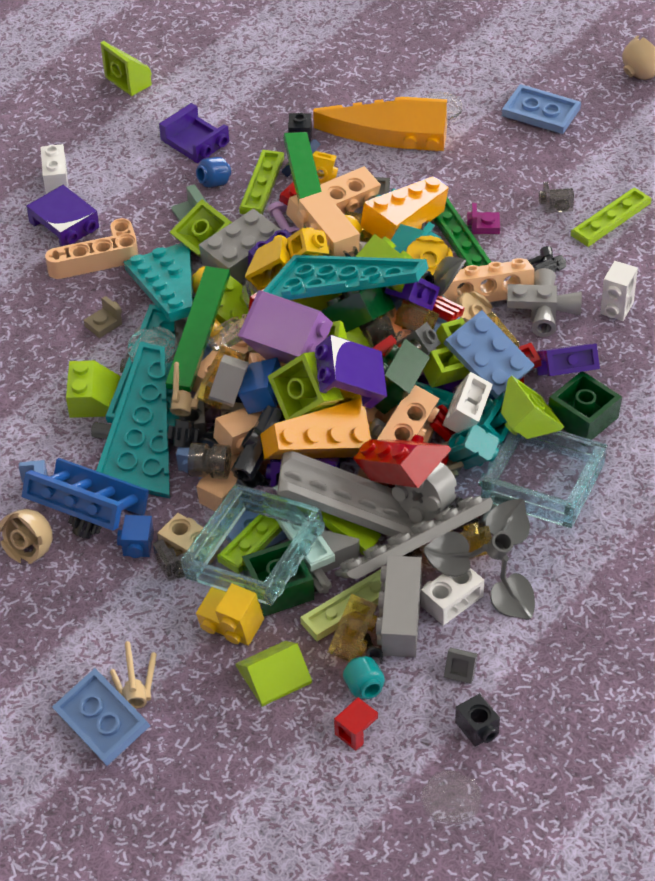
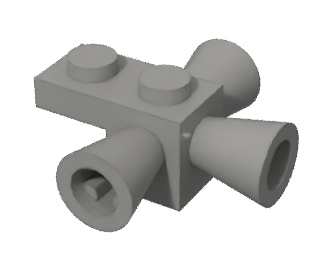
M546 268L538 269L534 272V285L508 284L507 308L531 309L532 332L540 337H548L555 333L556 310L581 316L582 305L581 291L557 295V285H554L556 274Z

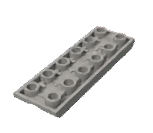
M294 451L283 453L277 495L391 537L398 533L412 532L411 527L419 523L409 518L408 513L403 510L398 500L393 497L392 488ZM427 543L420 546V548L424 549V547L427 546Z
M480 495L474 498L470 496L457 503L458 508L451 510L447 508L439 514H435V520L428 522L424 520L411 527L412 532L398 533L388 538L389 544L375 545L363 551L364 557L356 559L352 557L339 564L341 568L334 573L340 578L359 579L380 568L382 565H386L388 555L403 556L488 512L493 501L491 498H481Z

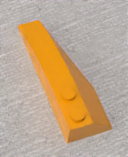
M395 97L394 101L384 102L381 99L364 105L362 102L353 103V106L349 107L336 105L314 108V128L335 136L378 146L444 151L447 131V99Z

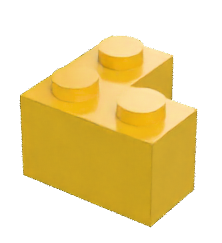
M231 583L226 592L212 586L196 612L200 627L207 633L215 634L217 632L224 635L233 644L243 643L248 646L264 620L257 594Z

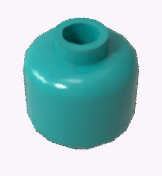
M362 656L352 659L343 672L344 682L356 698L372 699L382 691L385 677L376 661L371 657Z

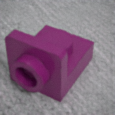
M472 203V211H467V225H472V234H500V212H477V203Z

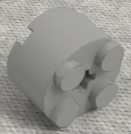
M440 462L419 488L395 485L392 489V495L398 500L400 506L408 513L412 521H429L435 518V514H439L455 500L457 493L455 494V487L457 483L450 469Z

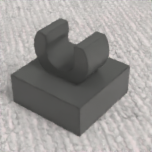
M450 647L447 653L444 677L471 684L474 679L478 654Z

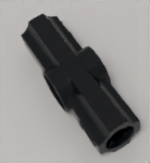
M269 405L265 407L256 425L251 428L242 441L241 446L243 448L231 468L237 479L251 482L260 469L262 462L265 460L260 434L273 424L285 421L282 410L278 407Z

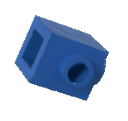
M125 515L123 529L118 530L117 545L122 546L123 556H130L132 558L150 557L154 535L152 516Z

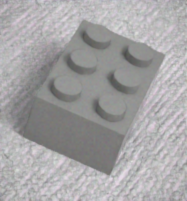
M252 209L199 244L202 265L229 269L230 275L241 283L246 280L248 251L257 242L268 240L276 231L281 229L255 209Z
M388 555L387 566H381V591H379V617H377L376 634L377 645L382 646L383 656L416 658L422 581L421 557Z

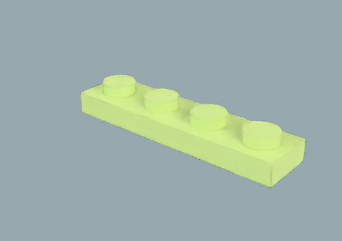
M381 569L301 616V625L316 641H319L377 606L379 591H381Z

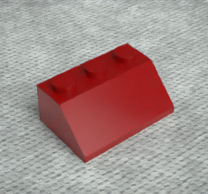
M370 439L361 445L359 452L353 459L371 481L419 488L451 451L449 445L416 441Z

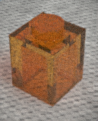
M403 300L396 312L394 324L413 331L427 322L431 329L434 330L439 314Z

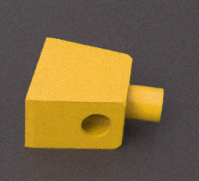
M277 235L273 241L256 250L245 278L257 290L266 288L291 259L287 239L282 235Z

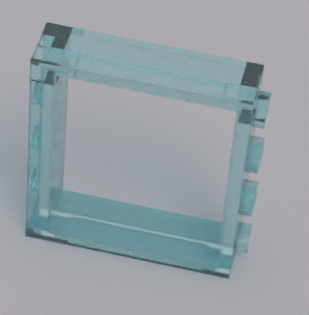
M509 431L506 435L505 443H500L498 447L499 451L496 458L489 462L488 472L486 474L483 473L480 477L478 486L482 487L481 498H491L494 505H499L509 500L524 499L527 515L572 529L605 465L608 445L563 431L529 439L519 433L514 435ZM519 442L586 462L567 500L499 480Z
M235 483L180 560L186 579L223 591H227L231 583L255 592L259 602L272 606L276 598L283 593L285 585L291 576L296 574L303 558L310 553L317 537L322 535L325 523L323 522L321 509ZM245 510L301 526V529L265 582L208 564Z

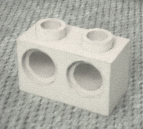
M63 144L41 147L42 172L46 194L63 184L68 188Z
M614 261L604 278L600 314L624 321L634 303L637 267Z
M470 372L456 388L443 426L457 433L475 424L477 425L493 384Z
M471 568L467 573L457 577L442 574L434 581L427 582L421 589V607L444 626L484 596V579Z

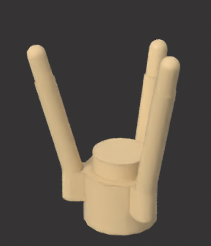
M174 363L173 395L170 408L172 414L186 417L191 414V409L198 408L199 399L213 372L211 368L208 369L193 399L190 392L179 390V363Z
M126 641L125 654L129 680L122 687L115 669H111L110 674L116 690L137 709L144 707L147 701L151 700L150 690L156 663V653H151L144 686L140 680L135 679L131 644L129 641Z

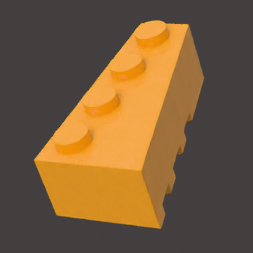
M429 177L364 202L360 225L371 235L376 234L381 239L386 236L390 240L400 224L421 229L424 222L428 223L444 212L449 187L441 183L437 178Z
M362 398L275 423L260 434L265 460L282 459L283 453L294 451L310 458L355 457L361 445L371 439L366 409L362 406Z

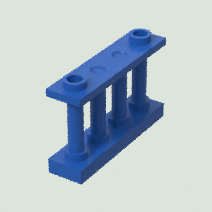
M57 458L54 475L46 476L32 470L25 472L21 497L114 531L119 528L121 511L128 510L139 515H145L149 490Z

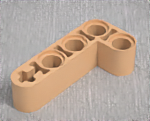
M124 218L116 219L110 225L112 234L110 237L50 249L45 254L49 276L54 279H62L124 266L123 261L138 255L136 236L131 222Z

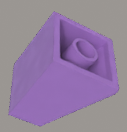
M258 290L238 337L266 360L277 357L279 362L287 364L303 353L315 352L316 346L327 338L333 322L319 310Z

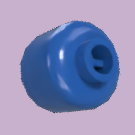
M222 157L203 159L196 168L197 180L206 188L223 186L231 176V167Z

